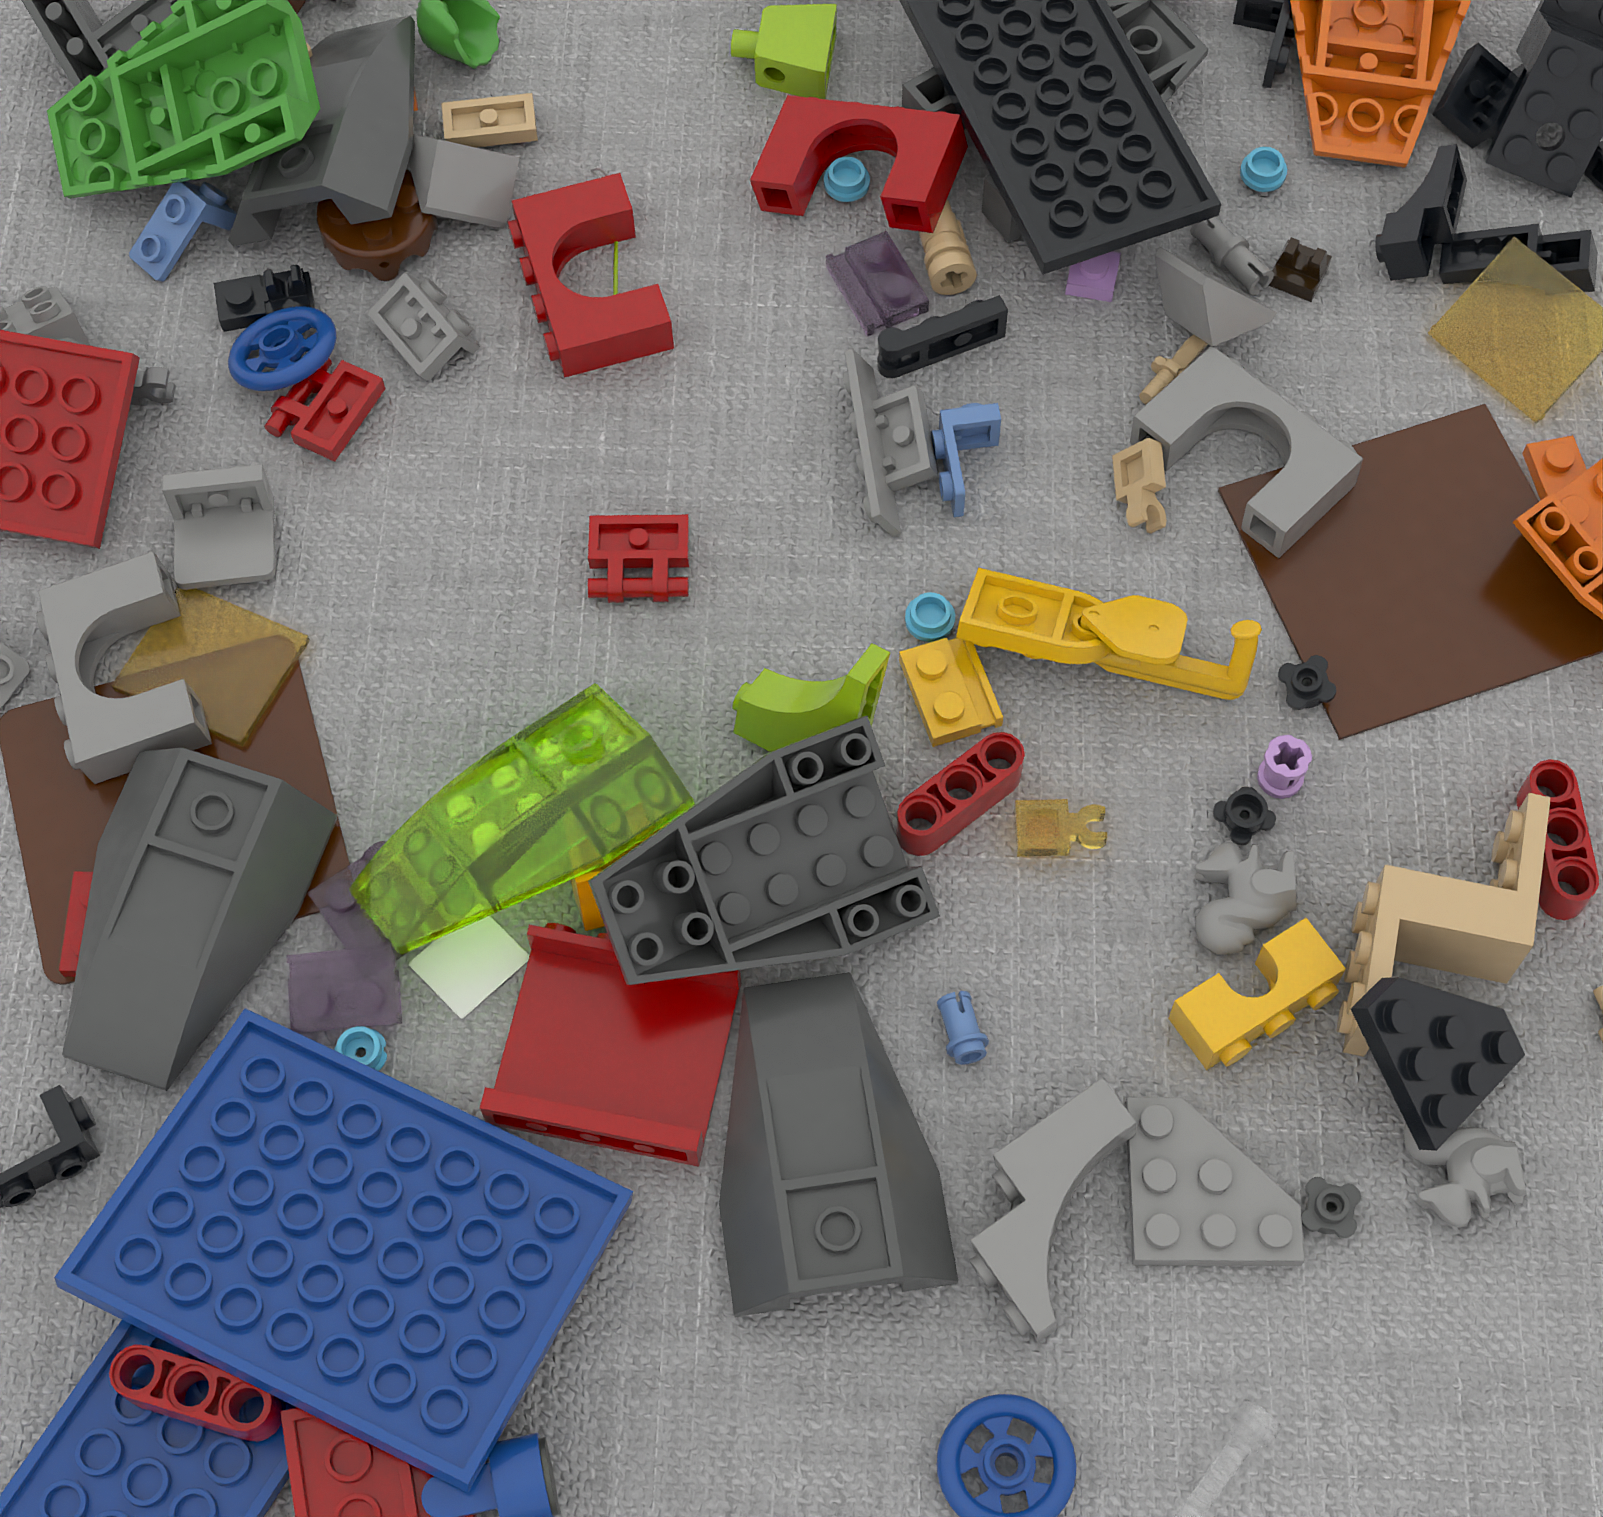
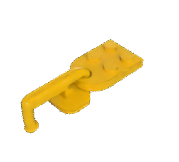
M978 568L959 620L956 638L971 641L981 647H996L1021 653L1031 659H1046L1065 664H1087L1094 662L1108 672L1232 700L1243 695L1247 688L1257 652L1258 635H1260L1262 628L1254 620H1242L1232 625L1230 631L1231 635L1235 638L1229 666L1180 655L1188 618L1181 608L1172 603L1139 595H1131L1104 603L1080 591Z

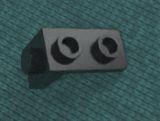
M1237 0L1233 24L1275 33L1262 84L1263 87L1271 88L1275 72L1284 73L1291 46L1283 44L1284 38L1293 39L1295 35L1290 0Z
M61 1085L39 1095L60 1142L0 1173V1208L4 1206L14 1207L27 1202L36 1194V1189L55 1179L66 1180L80 1174L87 1168L88 1162L100 1156L88 1130L95 1126L96 1122L82 1096L73 1099Z

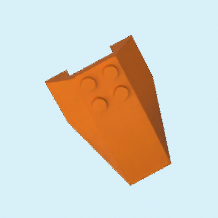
M1290 0L1313 155L1405 168L1471 0Z

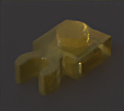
M1068 799L1015 800L1014 817L1017 857L1069 856L1071 841H1077L1080 845L1089 849H1099L1106 845L1107 832H1092L1086 827L1088 822L1104 821V806L1092 804L1083 807L1078 813H1069Z

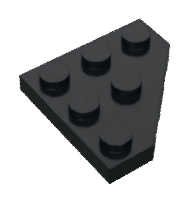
M1381 978L1351 1008V1012L1419 1150L1437 1151L1525 1056L1504 1009L1404 978Z

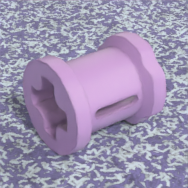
M1291 735L1278 736L1270 741L1268 749L1264 754V760L1260 764L1257 773L1258 784L1266 794L1274 798L1284 799L1292 797L1301 789L1308 766L1312 761L1311 750L1305 741L1296 739Z

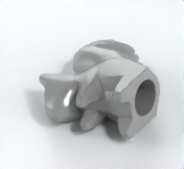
M1225 842L1215 848L1207 860L1195 865L1197 872L1195 874L1196 880L1228 885V897L1211 900L1200 909L1195 917V931L1199 941L1205 948L1215 954L1228 955L1229 953L1242 952L1245 945L1254 942L1253 930L1269 928L1278 923L1288 912L1296 911L1297 909L1294 851H1286L1283 853L1278 865L1269 866L1262 864L1258 844H1252L1247 859L1243 860L1239 847L1233 842Z
M1405 1123L1403 1138L1406 1150L1411 1156L1426 1165L1446 1166L1448 1183L1430 1187L1418 1193L1417 1204L1420 1207L1432 1209L1443 1221L1452 1226L1463 1227L1470 1221L1471 1203H1474L1483 1219L1490 1217V1196L1493 1194L1506 1193L1512 1203L1516 1205L1524 1203L1523 1195L1526 1194V1187L1518 1147L1515 1142L1505 1141L1483 1128L1463 1127L1462 1123L1437 1151L1419 1150Z

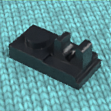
M291 265V270L273 273L269 269L265 270L262 276L259 274L214 283L218 318L223 332L247 328L263 316L284 308L296 306L315 308L309 271L304 272L303 268H300L299 265Z

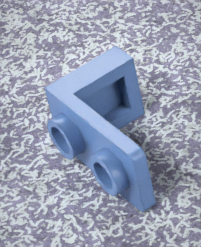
M187 181L172 183L130 250L129 257L155 280L163 282L168 277L202 221L230 231L237 213L225 203L228 199L227 195L210 183L203 182L201 187Z
M969 403L960 408L940 410L939 430H931L935 459L943 460L945 471L939 472L942 502L950 501L953 517L964 516L965 487L958 451L999 446L1001 415L998 403L985 405Z

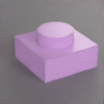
M1109 252L1071 265L1065 295L1112 302L1121 253Z

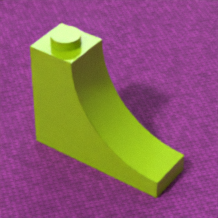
M871 643L847 675L827 681L794 679L764 668L752 684L745 682L734 698L732 709L737 711L733 733L772 752L863 716H868L872 727L890 652Z

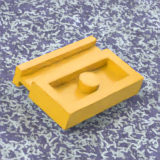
M946 637L899 652V663L932 747L981 733V729L993 725L995 728L1002 726V712L974 643L958 638L948 640Z

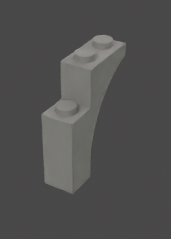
M1103 1077L993 1154L995 1166L998 1169L992 1175L993 1180L1010 1203L1018 1198L1022 1203L970 1239L973 1250L977 1254L969 1260L972 1267L988 1289L997 1283L1010 1302L1004 1305L1002 1309L1019 1334L1023 1336L1028 1331H1031L1038 1342H1041L1057 1330L1049 1293V1264L1056 1230L1064 1210L1086 1176L1106 1156L1136 1135V1121Z

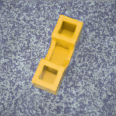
M1304 918L1262 945L1255 965L1268 982L1270 992L1259 997L1242 996L1233 991L1220 973H1217L1174 1001L1168 1019L1206 1070L1221 1061L1226 1067L1234 1064L1252 1049L1250 1042L1264 1033L1269 1038L1279 1035L1295 1022V1013L1308 1005L1313 1010H1317L1339 993L1337 985L1346 968L1307 918Z

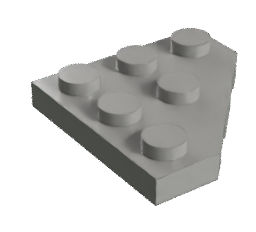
M1183 1097L1126 1098L1125 1108L1136 1121V1135L1127 1140L1133 1266H1302L1305 1257L1300 1204Z

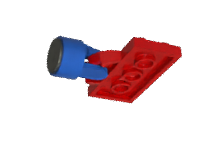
M297 1407L280 1411L295 1517H476L478 1513L498 1509L499 1517H555L559 1515L558 1496L546 1438H540L539 1433L497 1441L489 1455V1463L484 1464L467 1493Z

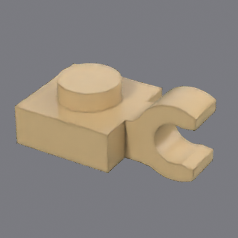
M1146 438L1112 455L1116 500L1128 504L1126 510L1128 525L1135 527L1146 522V531L1151 534L1166 526L1165 510L1155 495V492L1166 488L1162 443Z

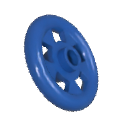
M306 306L284 308L263 316L247 327L233 343L228 357L229 372L239 385L254 391H275L297 384L315 373L332 354L337 339L335 324L323 311ZM310 328H314L317 331L307 339H304L302 333ZM253 350H259L258 358L248 359ZM265 367L276 368L274 371L262 372Z
M1013 1394L986 1396L962 1408L944 1430L938 1446L936 1463L942 1493L950 1507L959 1517H1058L1073 1492L1077 1468L1076 1455L1071 1438L1059 1419L1040 1403ZM1013 1418L1022 1420L1036 1429L1030 1444H1027L1019 1437L1007 1435V1430ZM982 1424L993 1435V1438L984 1444L980 1453H975L965 1441L971 1432ZM1001 1456H1009L1016 1462L1017 1471L1011 1476H1003L996 1470L995 1461ZM1035 1457L1053 1459V1474L1050 1484L1034 1482L1032 1480L1036 1470ZM973 1468H977L982 1483L988 1488V1491L975 1498L968 1492L961 1475ZM1022 1491L1025 1492L1027 1509L1014 1513H1003L1000 1495L1010 1496Z

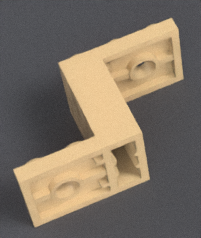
M1528 793L1519 810H1511L1509 812L1505 832L1498 831L1494 840L1492 862L1499 863L1498 879H1492L1490 885L1390 865H1384L1376 883L1367 882L1362 902H1357L1352 920L1351 932L1359 934L1355 951L1350 950L1345 967L1344 982L1352 983L1348 1001H1342L1337 1021V1032L1345 1034L1343 1053L1364 1057L1369 1050V1046L1351 1012V1008L1381 978L1392 977L1394 961L1505 984L1508 983L1534 945L1551 797Z

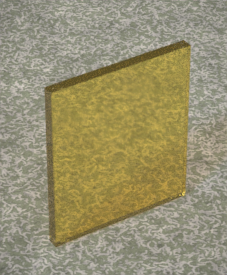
M1514 237L1506 243L1505 248L1440 320L1432 325L1428 335L1537 424L1603 352V307Z
M177 586L175 594L181 616L151 626L111 686L115 691L130 697L184 678L202 701L209 732L243 746L300 655L307 647L310 639L308 635L197 588L184 590Z

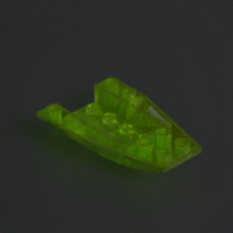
M594 683L491 750L445 785L388 839L348 890L396 951L402 955L609 863L695 804L692 796L652 736L597 683Z

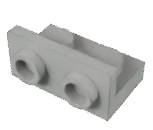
M404 272L370 308L367 314L418 376L429 381L461 347L474 354L480 346L470 335L474 329L473 326L455 309L448 310L443 304L447 296L433 281L425 278L421 282Z

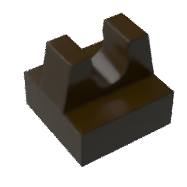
M1291 237L1285 244L1272 270L1274 276L1268 286L1312 302L1329 268L1332 256L1328 255L1326 250L1309 248L1300 244V240Z

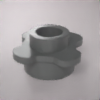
M1322 1177L1310 1179L1305 1186V1192L1309 1198L1305 1211L1301 1214L1302 1225L1311 1232L1318 1231L1323 1234H1336L1340 1238L1351 1237L1357 1229V1223L1353 1217L1355 1206L1361 1200L1359 1189L1350 1183L1343 1186L1328 1184ZM1333 1203L1336 1206V1211L1329 1212L1326 1209V1204Z

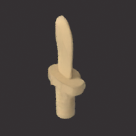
M1192 335L1184 342L1172 359L1157 356L1151 363V369L1156 373V376L1139 394L1140 400L1145 405L1150 402L1191 364L1208 343L1196 335Z

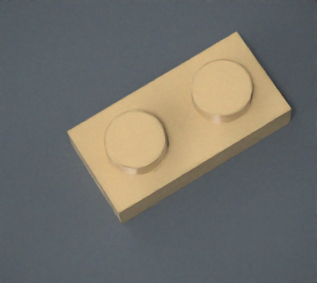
M532 93L441 103L445 141L476 148L538 141Z

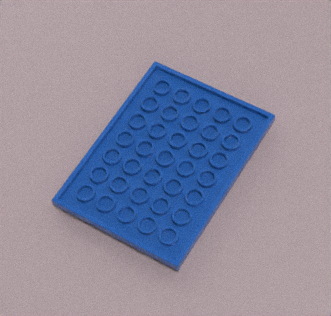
M245 1008L54 1279L58 1288L468 1493L632 1202L633 1191Z

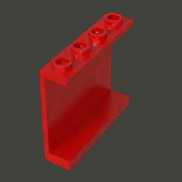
M547 923L545 927L529 924L527 938L531 952L494 1089L485 1087L480 1104V1111L485 1122L503 1128L699 1167L742 984L740 970L626 985L608 933H599L597 937L576 934L573 928L559 923Z

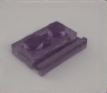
M887 231L845 248L844 253L834 256L832 253L826 255V268L867 337L873 335L875 329L883 326L890 328L929 311V299Z
M384 945L286 955L290 971L288 993L291 1030L299 1034L347 1030L356 1026L377 1027L402 1024L399 970H397L396 955H398L397 946Z

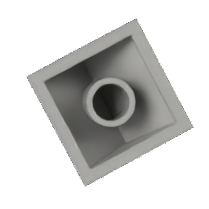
M413 134V148L409 158V165L421 212L503 229L507 225L520 157Z
M1161 247L1156 251L1155 261L1165 315L1212 347L1271 322L1277 314L1274 310L1218 276Z

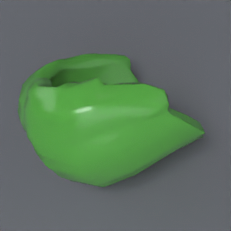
M487 0L419 1L418 8L416 9L418 33L427 48L446 58L468 65L473 69L480 65L485 66L491 61L492 55L499 47L497 23L500 20V15Z

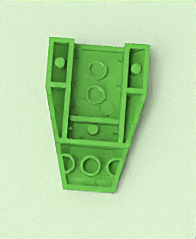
M178 0L170 6L173 13L160 24L153 21L140 32L142 39L128 51L124 52L119 49L107 59L108 67L97 77L88 75L47 110L64 197L71 199L222 176L301 141L319 112L320 105L302 22L289 1Z

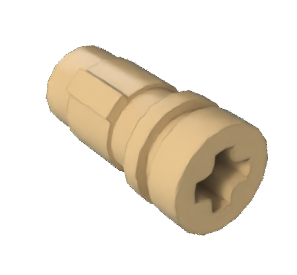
M947 199L934 233L919 231L918 233L925 252L924 263L932 289L941 295H955L970 288L976 280L977 273L968 245H966L967 242L960 220L956 219L955 213L952 212L950 202Z

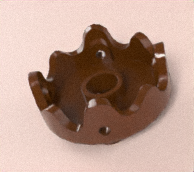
M408 169L405 171L392 217L350 224L332 199L322 200L317 205V224L324 248L330 250L343 269H363L381 281L395 279L399 273L400 264L407 257L412 255L425 256L429 250L433 232L438 230L436 215L421 212L412 173Z

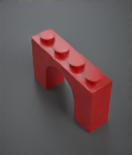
M787 95L750 178V182L761 211L804 216L821 175L834 160L858 151H881L896 158L880 195L889 228L934 233L968 145L960 114Z
M620 173L511 200L515 220L507 221L512 244L514 249L523 247L526 257L519 258L522 275L526 286L535 284L537 294L531 295L534 313L538 324L547 322L550 332L543 333L550 362L559 360L564 378L674 349L672 323L659 284L607 297H589L571 291L558 279L564 266L576 255L593 248L613 244L616 241L620 242L636 238L633 209Z

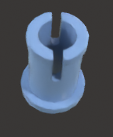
M959 991V1002L956 1000L955 992L941 997L937 1001V1007L941 1012L949 1043L946 1045L947 1054L954 1057L957 1064L965 1065L977 1062L986 1056L985 1048L989 1044L987 1035L980 1032L971 1003L970 993Z

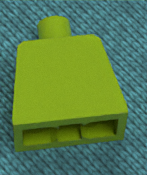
M837 4L769 5L762 11L759 31L733 30L731 57L754 59L755 83L760 87L800 97L826 99L837 36Z

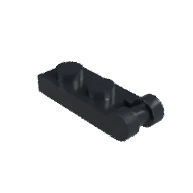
M998 295L985 301H973L963 309L942 317L933 316L927 318L919 325L904 331L895 327L886 328L878 336V371L886 378H897L1004 338L1008 308L1001 296Z

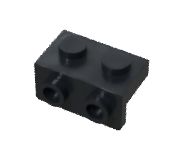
M1477 43L1466 51L1432 115L1472 149L1488 138L1493 140L1527 70L1521 64L1511 71L1480 43Z

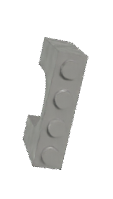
M1212 346L1133 417L1130 444L1134 445L1146 438L1161 442L1165 471L1171 468L1202 438L1217 431L1226 429L1246 430L1268 440L1279 452L1284 468L1247 502L1241 530L1277 558H1280L1356 485L1363 458L1357 454L1348 442L1335 438L1319 426L1315 418L1309 413L1299 411L1284 400L1273 386L1260 382L1244 370L1238 360L1232 356L1224 355Z
M154 551L38 590L42 611L36 613V619L42 635L47 641L49 640L51 653L45 655V661L52 679L58 683L60 696L55 697L54 702L60 720L68 728L70 739L64 741V749L67 759L74 770L81 769L94 784L131 772L135 760L141 751L180 747L192 751L212 744L202 701L184 678L126 698H107L95 693L94 677L97 665L112 644L130 633L181 616L171 574Z

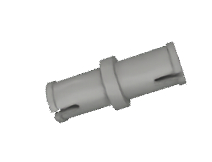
M1217 216L1208 219V224L1202 221L1192 225L1191 235L1197 238L1215 256V264L1223 271L1229 270L1247 288L1251 295L1261 292L1260 288L1256 285L1257 282L1263 289L1268 287L1274 273L1249 250V243L1243 236H1235Z

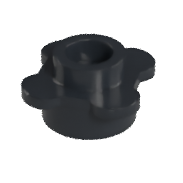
M1314 655L1307 662L1297 665L1285 663L1280 667L1278 678L1286 685V703L1290 708L1294 710L1313 708L1322 702L1327 703L1334 699L1336 686L1329 682L1326 673L1328 662L1325 658ZM1305 679H1310L1312 684L1304 686L1302 682Z
M1241 787L1230 795L1227 801H1218L1213 808V817L1215 820L1225 824L1231 832V841L1237 845H1247L1250 843L1253 835L1261 830H1271L1276 822V816L1273 811L1268 810L1266 800L1252 787ZM1246 812L1249 818L1242 819L1239 814Z

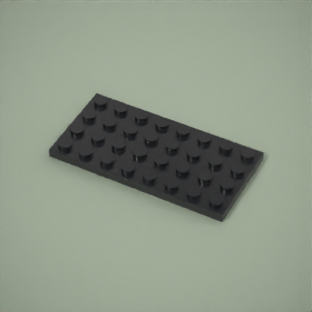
M899 0L958 114H960L962 122L1042 275L1219 216L1220 200L1106 0Z

